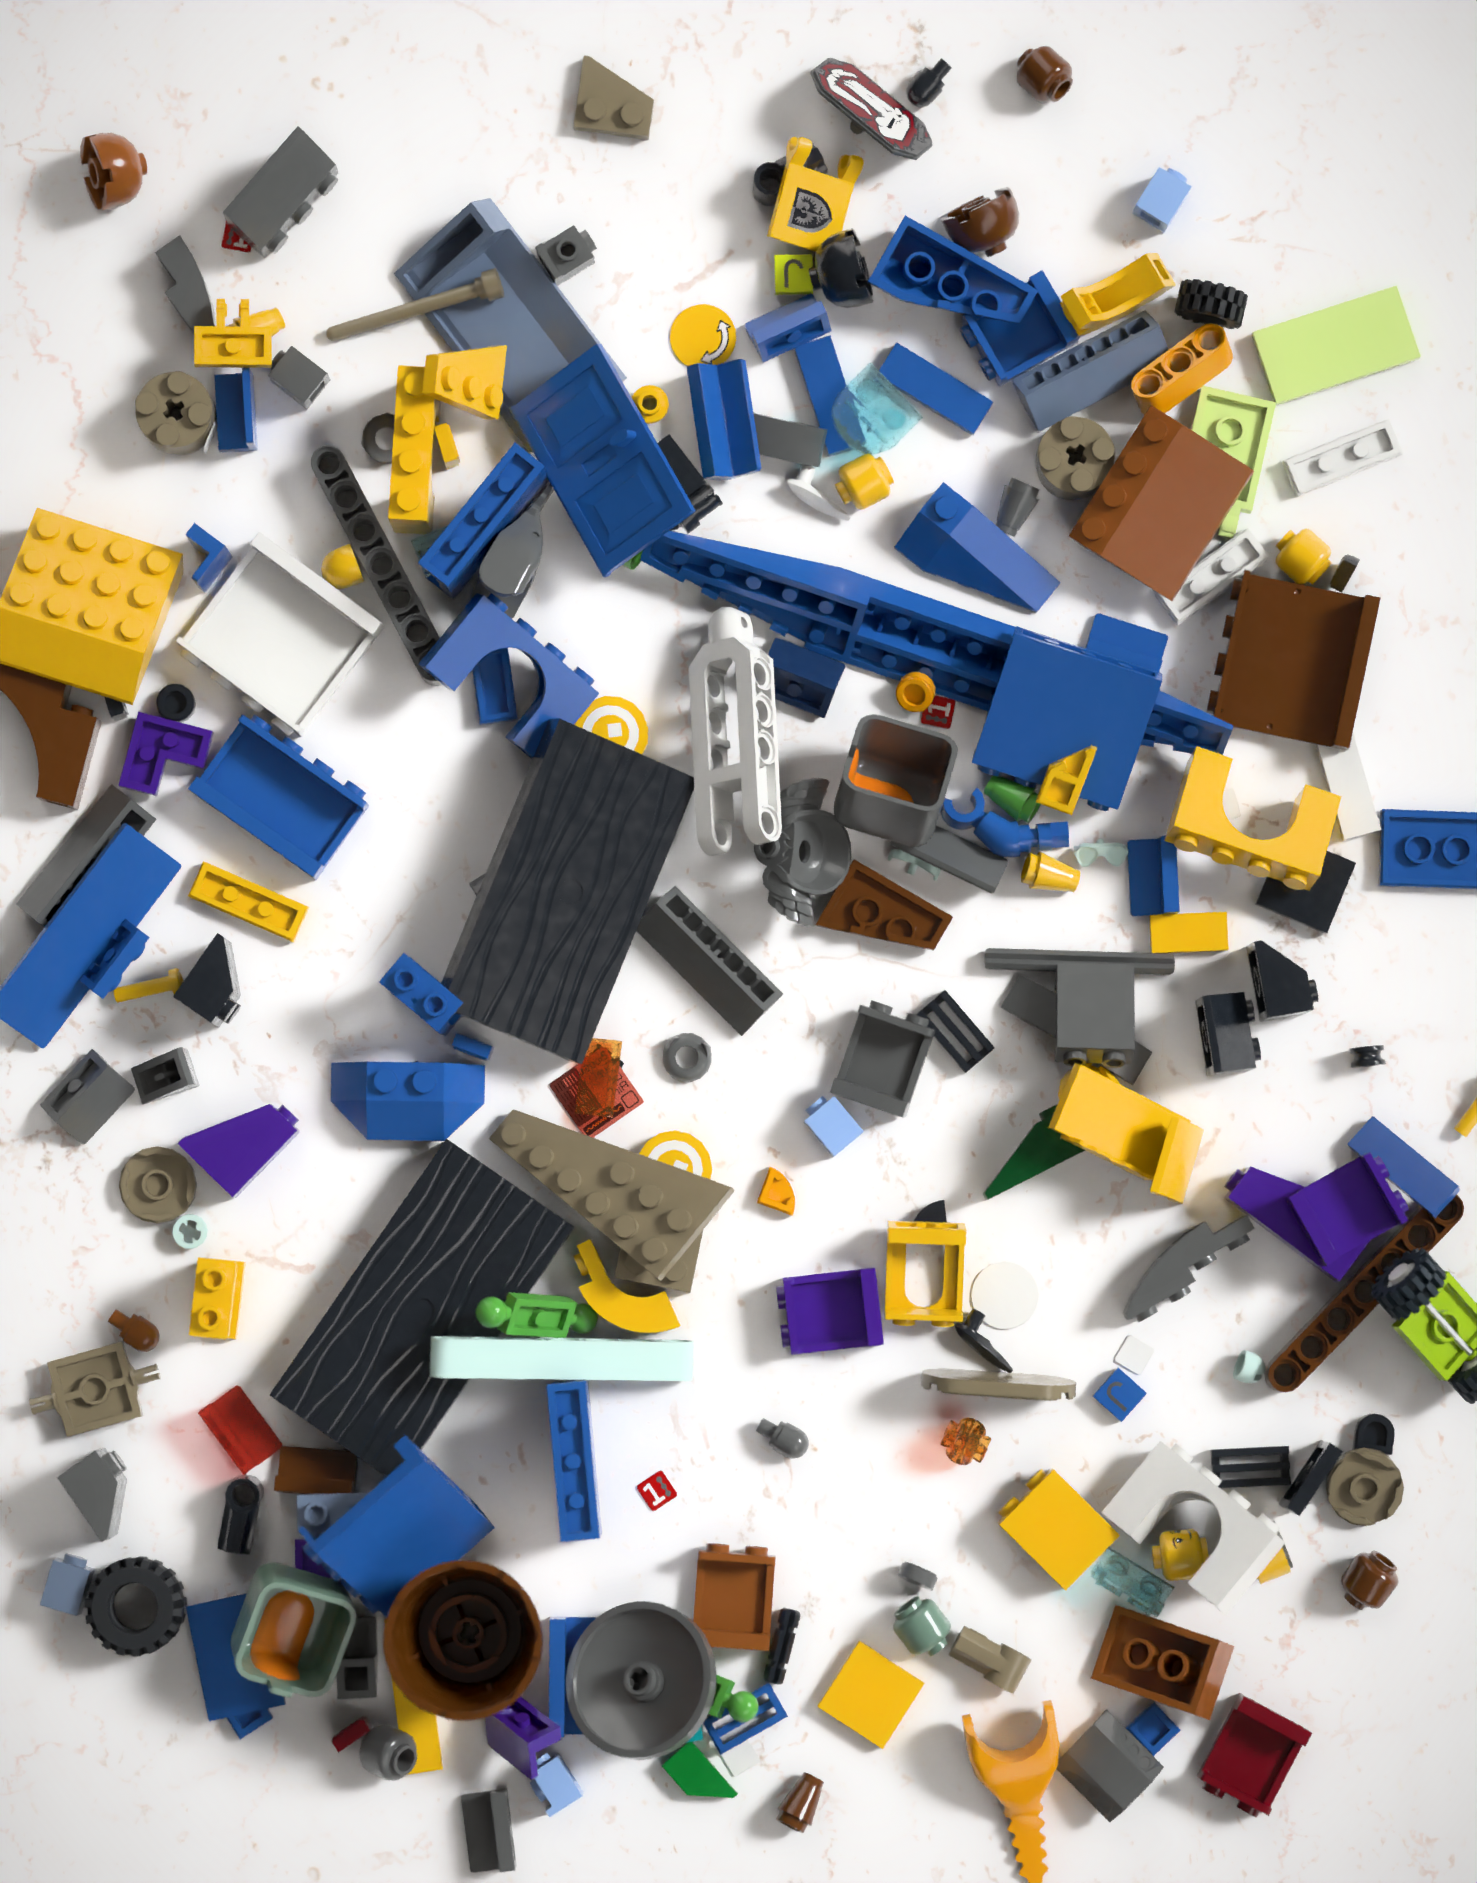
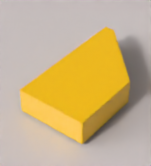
M1091 745L1049 764L1037 795L1036 803L1072 815L1097 747Z

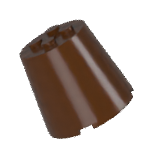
M454 1560L437 1564L422 1571L399 1592L385 1622L383 1647L386 1664L392 1679L408 1700L420 1709L444 1719L471 1721L486 1718L504 1710L523 1694L533 1680L540 1663L543 1633L537 1608L528 1592L516 1579L505 1571L484 1562ZM470 1622L471 1627L473 1625L478 1627L479 1632L475 1635L476 1641L469 1642L468 1637L465 1639L461 1638L459 1633L464 1629L463 1623Z

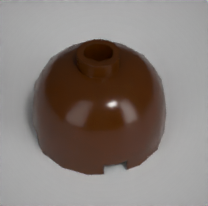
M1009 187L994 190L996 195L994 199L984 198V195L979 196L947 213L948 217L941 218V222L951 241L973 254L985 252L987 257L1007 249L1005 241L1015 234L1019 225L1020 215L1017 202Z

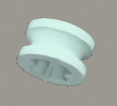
M187 1214L175 1222L172 1234L179 1246L193 1249L204 1243L208 1229L201 1217ZM188 1220L195 1221L197 1223L196 1229L201 1231L200 1238L196 1240L193 1237L192 1243L184 1241V1233L179 1231L182 1223L186 1226L188 1225Z

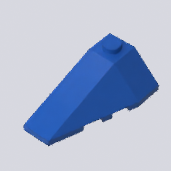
M906 215L868 280L869 284L902 302L1014 324H1020L1038 292L1034 287Z

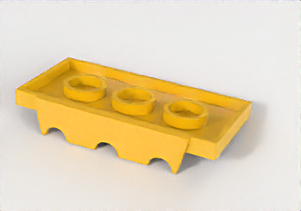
M1074 1063L1048 1128L1062 1134V1139L1143 1180L1153 1181L1171 1117H1176L1189 1123L1191 1120L1081 1064Z

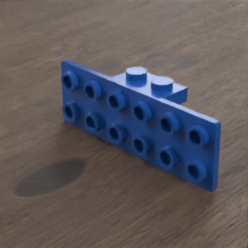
M127 823L122 824L0 985V1019L40 1048H45L89 989L104 999L108 992L113 991L119 985L122 974L130 963L142 955L145 943L150 937L137 928V926L182 867L181 864Z

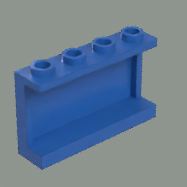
M514 443L418 562V565L426 570L425 578L454 600L480 568L486 553L502 529L507 528L521 517L549 482L545 466L518 444Z
M242 714L238 719L239 724L201 777L196 776L188 789L317 880L370 806L363 799L366 792L349 780L344 785L332 778L335 770L318 758L313 763L300 755L304 749L287 736L282 741L278 740L269 733L273 727L254 714L249 719Z
M574 1380L546 1384L560 1541L600 1539L602 1526L588 1380Z

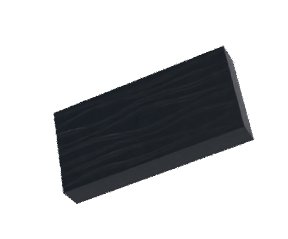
M549 719L441 981L445 988L463 1002L455 1014L568 1061L582 1064L694 791V777L562 719Z
M446 1139L269 1396L383 1475L389 1476L405 1461L394 1445L406 1435L422 1451L471 1380V1378L430 1377L431 1337H500L503 1332L497 1329V1327L487 1328L478 1321L476 1308L479 1302L487 1297H496L505 1304L508 1292L530 1294L575 1229V1226Z

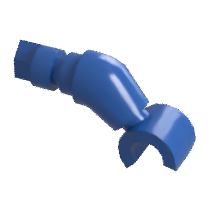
M978 788L974 790L969 799L973 804L974 810L968 814L957 812L953 808L952 800L944 799L941 815L946 824L957 830H966L974 827L973 833L995 855L1020 857V853L1031 852V847H1037V851L1069 847L1068 821L1035 824V828L1030 829L1029 824L1018 825L1017 821L1010 822L993 811L987 814L984 811L985 800L983 794Z

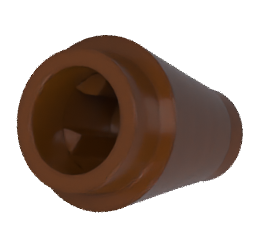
M804 1772L801 1779L797 1781L778 1806L777 1810L780 1812L776 1820L804 1834L807 1826H812L824 1782Z

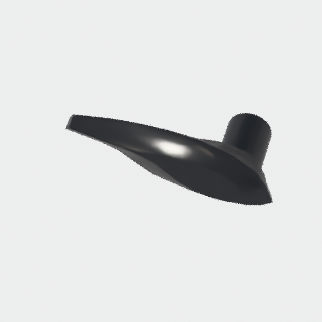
M972 1308L964 1324H955L958 1335L985 1360L1011 1373L1013 1368L1005 1358L993 1348L987 1338L977 1333L986 1315Z

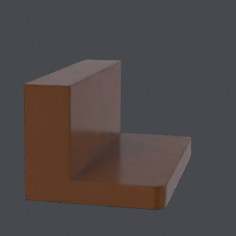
M282 1446L280 1448L278 1475H275L274 1491L277 1493L303 1495L355 1493L358 1456L345 1450Z

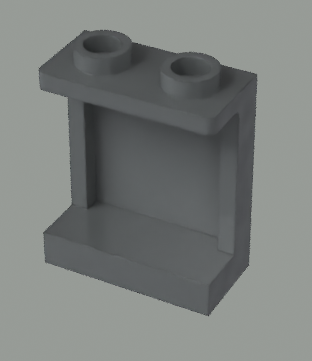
M1057 962L1054 977V991H1056L1055 1062H1064L1065 1065L1071 1067L1074 1066V1063L1081 1065L1101 1063L1109 1068H1119L1125 1064H1131L1135 1051L1134 964Z
M871 1000L869 1007L865 1005L859 1006V1015L838 1077L834 1078L830 1093L904 1118L907 1116L936 1030L927 1027L929 1019L907 1013L906 1019L891 1015L893 1007Z

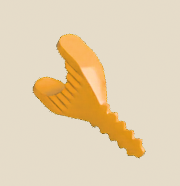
M1051 1700L1042 1701V1725L1034 1739L1024 1747L1013 1751H1001L986 1745L977 1737L974 1731L971 1714L961 1715L966 1749L974 1774L1005 1807L1003 1814L1011 1820L1007 1830L1015 1834L1011 1844L1019 1849L1015 1860L1023 1864L1019 1869V1874L1025 1877L1028 1883H1042L1043 1875L1049 1869L1042 1862L1047 1856L1046 1850L1041 1847V1844L1046 1840V1836L1039 1832L1044 1826L1045 1821L1038 1815L1043 1810V1805L1040 1803L1041 1798L1058 1766L1060 1743Z

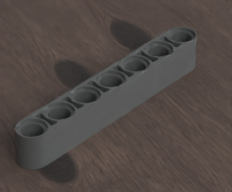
M325 445L319 447L311 457V467L420 676L426 683L432 686L442 685L418 665L440 638L343 453L334 446ZM327 457L337 458L340 461L338 469L334 473L324 474L319 470L323 459ZM346 490H352L357 494L355 504L347 508L339 506L337 504L339 494ZM361 524H370L374 526L375 533L371 539L359 541L354 536L356 528ZM380 557H387L393 562L391 570L384 575H378L372 571L374 561ZM402 590L410 594L408 605L400 609L392 607L390 605V597L396 591ZM423 624L428 628V635L420 642L409 640L407 633L411 626Z

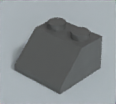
M106 1448L95 1450L57 1477L101 1542L111 1539L118 1534L127 1485V1478L123 1474L127 1470L125 1463L115 1451L110 1453Z

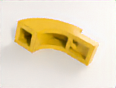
M592 1239L576 1245L580 1253L573 1257L582 1277L589 1274L592 1281L578 1288L587 1303L601 1317L620 1328L641 1333L663 1332L681 1326L666 1291L649 1297H636L622 1292L609 1279Z

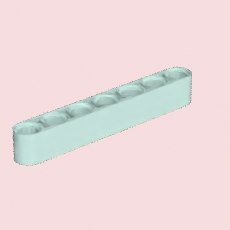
M431 1337L430 1377L692 1381L694 1341L669 1339Z

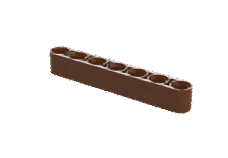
M1458 1195L1450 1201L1453 1205V1213L1447 1220H1443L1438 1216L1434 1218L1422 1207H1419L1408 1218L1409 1221L1403 1223L1268 1362L1264 1378L1270 1388L1280 1392H1291L1311 1375L1379 1304L1373 1296L1365 1303L1357 1300L1354 1293L1357 1283L1363 1280L1369 1282L1371 1286L1377 1283L1375 1281L1377 1276L1384 1274L1381 1266L1382 1259L1388 1253H1393L1399 1259L1402 1258L1403 1253L1407 1251L1411 1253L1415 1248L1419 1250L1423 1248L1429 1253L1462 1218L1464 1205ZM1415 1225L1422 1227L1426 1232V1241L1421 1247L1411 1245L1408 1239V1233ZM1335 1308L1344 1311L1347 1318L1345 1326L1337 1331L1329 1326L1327 1320L1328 1314ZM1307 1336L1315 1337L1320 1345L1318 1354L1313 1358H1307L1301 1352V1342ZM1285 1363L1291 1367L1293 1378L1290 1383L1281 1386L1274 1380V1370L1280 1364Z

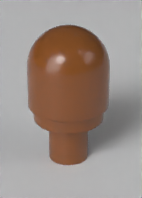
M116 1309L108 1320L110 1324L121 1330L119 1337L123 1339V1342L137 1351H151L159 1342L160 1334L158 1328L140 1315L133 1314L129 1318Z

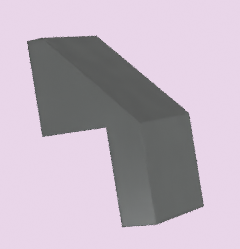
M377 1616L356 1617L355 1626L336 1674L337 1699L377 1697Z

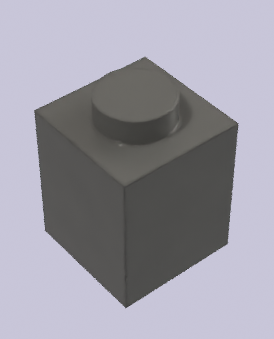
M292 345L286 353L283 350L279 351L272 359V368H269L271 372L268 376L271 382L307 410L330 382V377L326 371Z

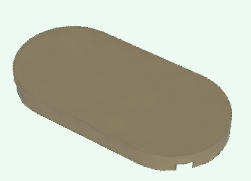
M946 1368L926 1369L921 1373V1386L924 1389L931 1390V1384H936L937 1391L946 1394L1057 1401V1399L1062 1398V1393H1065L1068 1400L1076 1397L1077 1382L1057 1376Z

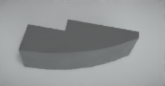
M179 235L155 252V254L176 283L165 291V294L194 334V326H216V317L206 282L193 255Z

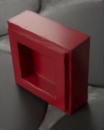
M362 1716L334 1735L331 1742L339 1753L371 1731L373 1725L367 1716Z

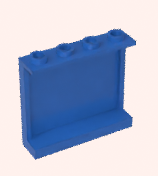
M1016 626L977 747L973 753L972 763L977 764V769L986 774L999 776L1000 772L1014 776V781L1018 784L1035 788L1036 784L1042 785L1049 764L1092 745L1097 747V751L1079 798L1088 800L1087 805L1097 810L1109 811V808L1118 810L1162 684V673Z
M406 1435L394 1445L405 1461L317 1539L303 1526L298 1530L307 1541L303 1549L317 1565L323 1562L322 1566L336 1582L340 1580L354 1598L359 1596L360 1601L373 1615L379 1610L386 1618L395 1598L410 1580L432 1566L448 1561L460 1560L495 1528L479 1506Z

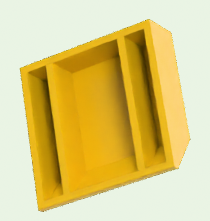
M36 508L0 598V664L133 705L183 576V554Z

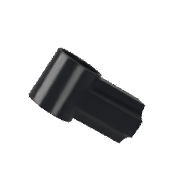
M812 143L811 152L803 167L826 174L828 169L819 149ZM786 156L775 162L763 163L754 173L752 192L754 198L765 206L775 205L780 187L772 191L766 190L761 186L760 181L765 178H774L781 184L786 165Z
M241 1475L227 1487L217 1549L234 1554H251L260 1502L264 1495L263 1485L257 1477ZM239 1484L250 1486L254 1492L253 1502H240L235 1496L236 1486Z

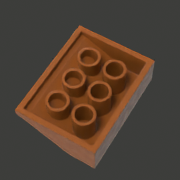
M1150 406L1069 534V537L1155 592L1173 601L1255 471L1180 422Z

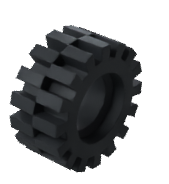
M1186 279L1181 281L1174 313L1177 316H1181L1182 319L1192 320L1196 324L1212 323L1222 328L1238 329L1242 325L1248 295L1244 294L1241 290H1236L1235 287H1226L1222 283L1215 284L1208 280L1202 282L1199 279H1193V281Z

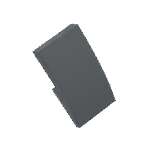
M753 412L760 455L820 467L827 429Z

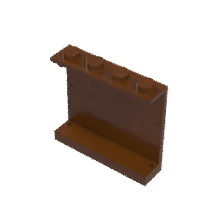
M1244 570L1241 579L1234 577L1230 600L1236 601L1233 616L1226 615L1222 638L1228 639L1226 653H1218L1214 675L1221 676L1218 691H1210L1206 712L1212 713L1213 716L1233 725L1234 728L1347 751L1350 748L1381 597L1367 594L1364 597L1252 575L1250 570Z

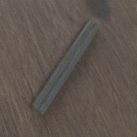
M988 948L984 954V965L987 969L1056 971L1057 962L1134 964V974L1171 975L1175 970L1174 955L1165 953Z

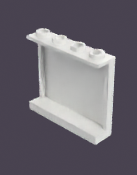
M259 531L250 542L252 548L183 639L178 637L176 642L183 648L180 655L197 668L201 663L205 664L214 671L210 678L220 686L229 690L233 685L244 694L240 700L257 713L264 708L274 716V719L271 721L274 726L288 736L294 731L302 737L384 629L381 621Z

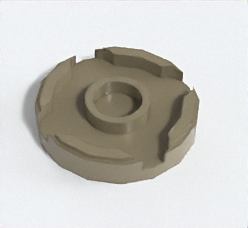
M159 1146L142 1149L131 1157L123 1167L119 1181L121 1199L129 1211L142 1221L153 1223L173 1221L184 1214L194 1201L197 1188L195 1171L187 1158L174 1149Z
M1369 1448L1350 1450L1340 1456L1328 1473L1325 1485L1328 1501L1337 1515L1350 1524L1361 1526L1375 1525L1376 1522L1391 1517L1401 1504L1404 1492L1401 1472L1392 1458L1379 1450Z

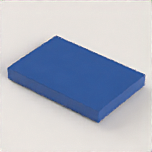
M1380 810L1381 830L1378 886L1477 890V812Z
M247 1593L186 1606L209 1721L286 1705L285 1696L271 1693L267 1685L248 1680L237 1671L230 1641Z

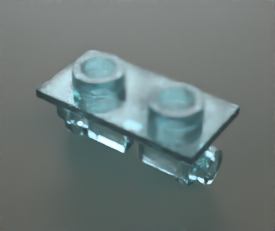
M1111 1547L1105 1550L1091 1570L1090 1577L1096 1580V1585H1101L1119 1597L1122 1593L1127 1594V1602L1145 1612V1615L1148 1617L1151 1614L1156 1617L1159 1616L1165 1606L1164 1602L1175 1588Z

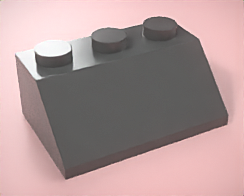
M297 126L223 211L230 229L264 258L270 252L277 253L288 240L289 236L286 233L295 223L301 225L312 213L313 207L311 204L320 194L326 196L338 182L336 176L339 173L337 166L304 130Z

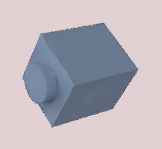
M65 1553L64 1559H54L40 1605L75 1616L82 1614L85 1599L88 1595L87 1590L91 1584L95 1568L86 1566L87 1559Z

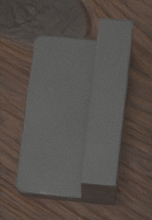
M91 1049L40 1106L60 1127L81 1144H86L133 1094L135 1087L116 1072L102 1056Z
M507 1788L463 1794L461 1802L470 1871L473 1873L499 1869L500 1873L515 1871L517 1862Z

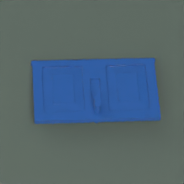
M596 343L516 405L510 407L509 410L535 457L545 466L549 482L603 578L609 577L613 571L696 512L602 344Z

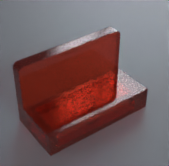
M239 1385L233 1387L215 1402L208 1404L198 1412L199 1416L243 1475L248 1474L283 1446L281 1440Z

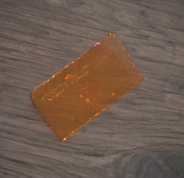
M592 1038L581 1064L575 1114L613 1118L623 1041Z

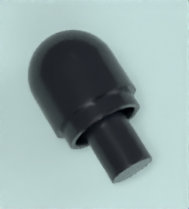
M941 58L931 70L926 67L923 71L920 70L907 86L906 95L909 102L916 107L929 106L943 91L942 88L945 84L942 79L949 73L952 67Z

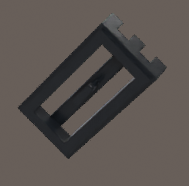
M946 990L916 1014L917 1016L929 1019L927 1027L936 1030L934 1034L935 1039L965 1073L995 1049ZM943 1001L982 1045V1050L978 1052L939 1007ZM933 1011L972 1056L968 1062L927 1016L930 1012Z
M1289 1446L1210 1449L1211 1470L1218 1478H1220V1473L1281 1470V1477L1222 1480L1218 1486L1219 1488L1291 1485ZM1280 1454V1462L1219 1464V1457Z

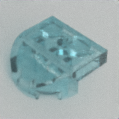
M871 362L838 393L832 405V421L838 435L849 447L862 454L876 455L892 449L923 418Z

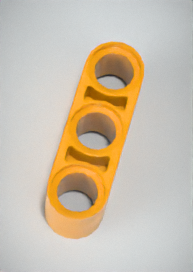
M1211 323L1199 327L1133 377L1131 389L1142 414L1145 415L1150 406L1163 413H1167L1231 364L1233 359L1232 350L1227 335L1221 326Z

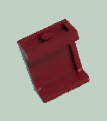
M1239 1693L1196 1776L1204 1781L1202 1789L1214 1796L1223 1799L1225 1793L1239 1800L1236 1807L1256 1818L1260 1812L1269 1816L1272 1811L1271 1805L1302 1745L1306 1747L1313 1733Z

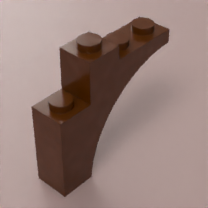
M0 664V690L11 700L24 718L35 745L39 772L36 797L44 802L78 810L102 722L97 717H93L94 710L72 704L71 709L66 710L72 686Z

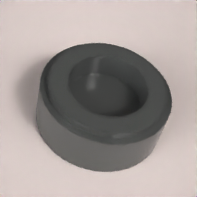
M906 1561L902 1563L897 1574L900 1578L933 1591L938 1580L935 1573Z

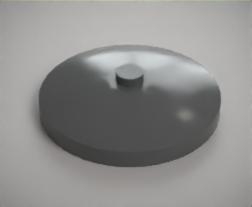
M649 1601L625 1603L597 1617L584 1630L573 1648L566 1674V1695L569 1709L581 1732L600 1749L619 1757L634 1760L658 1758L684 1745L704 1723L712 1706L716 1690L715 1659L710 1644L701 1629L680 1611Z

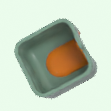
M268 1562L260 1566L254 1573L231 1636L230 1645L237 1671L248 1680L267 1685L271 1693L291 1698L292 1692L308 1697L324 1695L333 1685L356 1622V1613L349 1592L342 1583L336 1582L332 1578L280 1563Z

